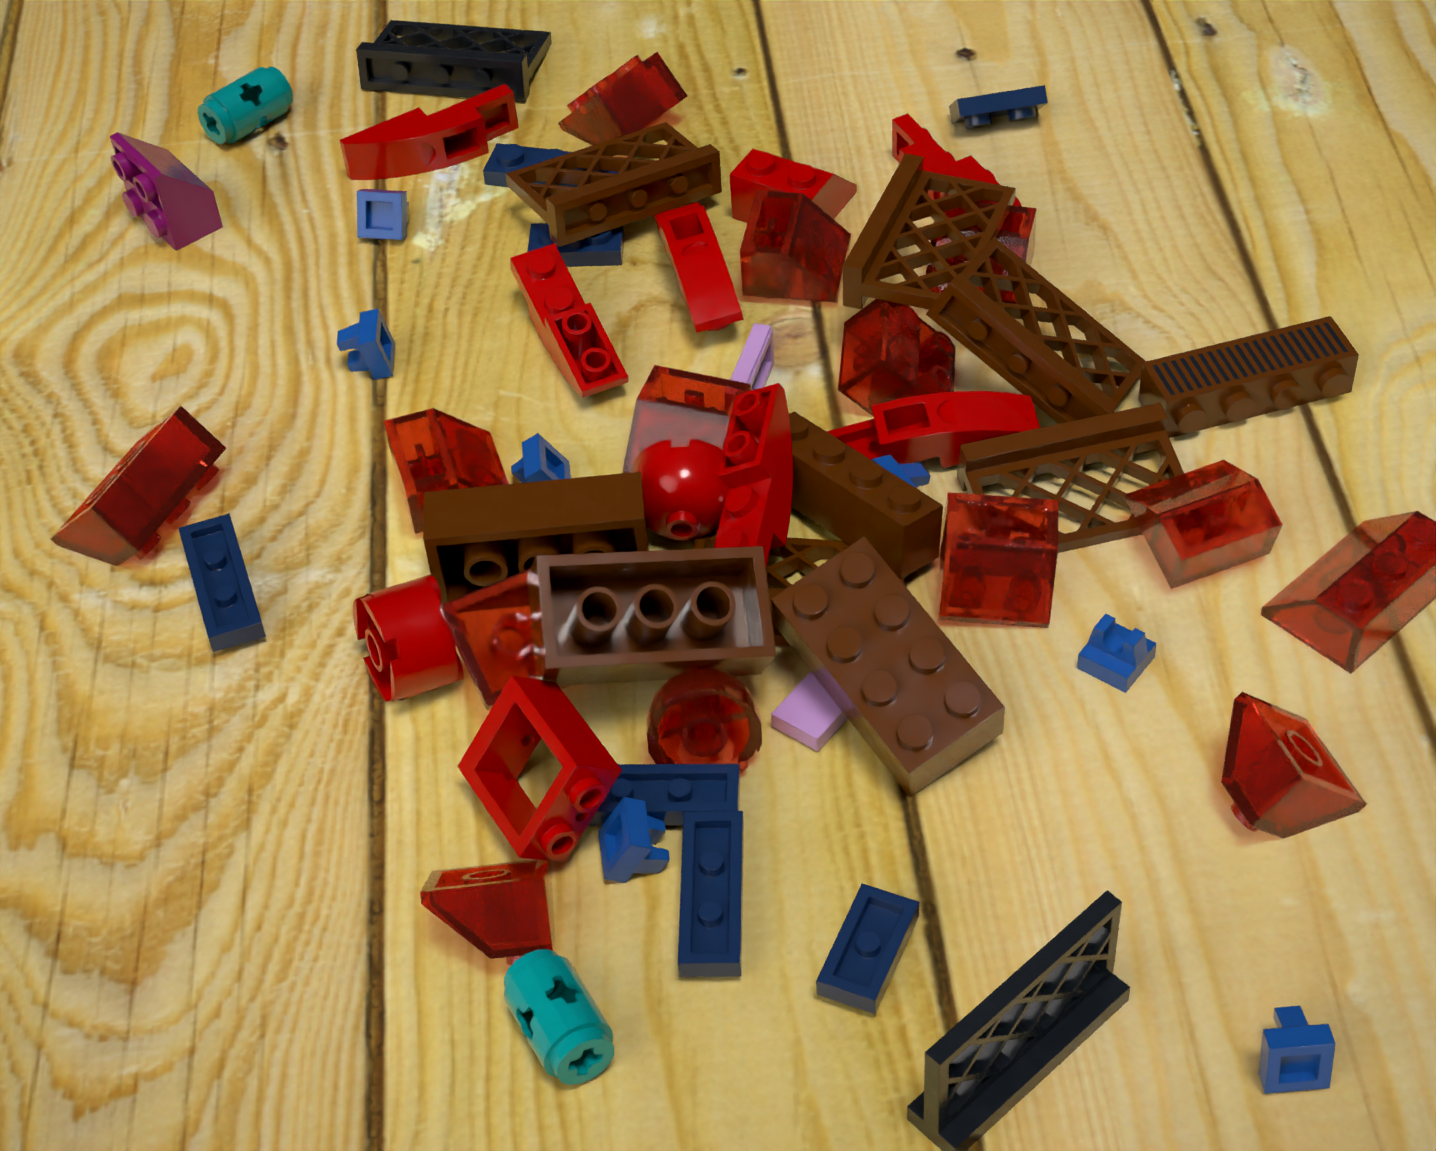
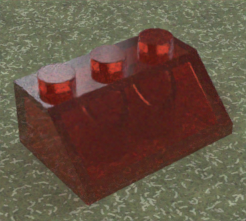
M182 406L178 407L135 442L50 539L59 547L114 566H119L133 555L139 560L143 559L161 540L162 537L156 531L163 522L166 521L171 525L190 506L191 502L186 498V495L191 489L195 487L198 491L201 490L218 473L220 468L214 462L225 451L226 447Z
M1419 511L1363 521L1262 607L1260 615L1352 674L1436 599V521Z

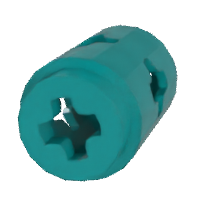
M271 66L267 68L258 67L236 81L206 96L203 104L198 107V118L204 131L217 144H224L226 142L232 144L285 114L288 106L293 103V91L288 80L280 70Z
M549 949L535 950L516 960L507 970L504 977L505 1002L545 1071L549 1075L558 1078L561 1083L568 1085L581 1084L593 1079L610 1064L614 1056L613 1032L574 967L567 958L558 956L555 951Z

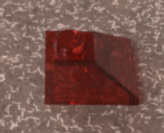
M530 569L439 606V610L486 710H490L511 675L536 679L527 582ZM564 685V686H559V687H560L561 689H564V688L569 687V686H571V685Z
M1241 692L1234 699L1221 783L1234 801L1231 805L1233 814L1247 829L1253 832L1261 830L1284 839L1358 813L1367 805L1306 718L1245 692Z
M533 859L435 870L430 873L420 891L421 905L490 959L506 957V964L512 965L516 960L529 952L539 949L553 951L555 923L551 861Z

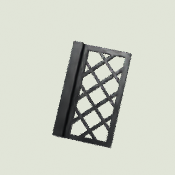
M390 20L374 43L361 42L356 49L361 89L471 98L506 84L514 92L515 101L525 102L530 95L529 79L552 44L551 32Z
M1108 890L925 1052L924 1092L907 1106V1120L942 1151H967L1128 1002L1130 986L1113 974L1122 901Z

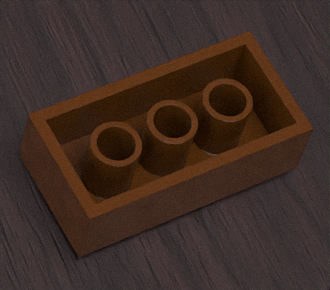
M641 472L424 492L423 541L430 573L435 577L441 591L444 611L455 612L528 605L527 576L536 556L650 551Z
M862 537L771 598L775 627L910 798L1003 733L1005 706L865 537Z
M763 546L540 555L535 557L527 576L536 679L553 681L559 686L761 675L776 657Z

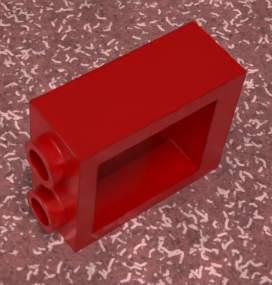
M514 675L510 676L457 766L519 858L565 862L622 772V769L556 682ZM542 738L562 765V769L536 809L516 779Z

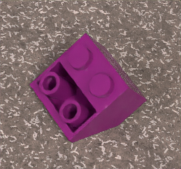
M118 132L110 135L115 155L111 156V163L119 178L124 181L126 191L122 193L123 201L133 217L140 216L146 222L155 238L159 239L162 237L177 251L223 228L214 192L169 150Z

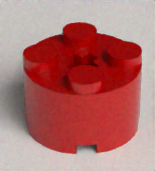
M430 574L368 593L354 600L353 619L357 639L366 638L370 656L363 659L375 688L386 702L390 700L391 702L404 700L464 679L462 663L455 647L464 643L463 629L454 612L445 613L442 606L441 591L433 575Z

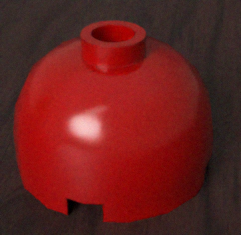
M672 439L659 441L643 449L634 460L632 472H641L647 527L652 532L666 538L683 541L693 540L715 532L719 527L725 498L730 490L718 477L722 450L717 446L696 439H689V447H671Z

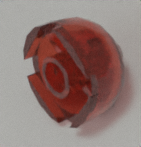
M709 667L692 668L672 676L654 694L646 717L648 752L655 764H739L741 774L748 768V759L754 755L756 748L759 752L762 745L760 711L753 696L745 684L731 674Z

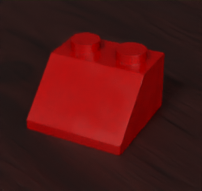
M753 148L729 174L733 219L809 244L816 242L857 192L856 184L836 174Z

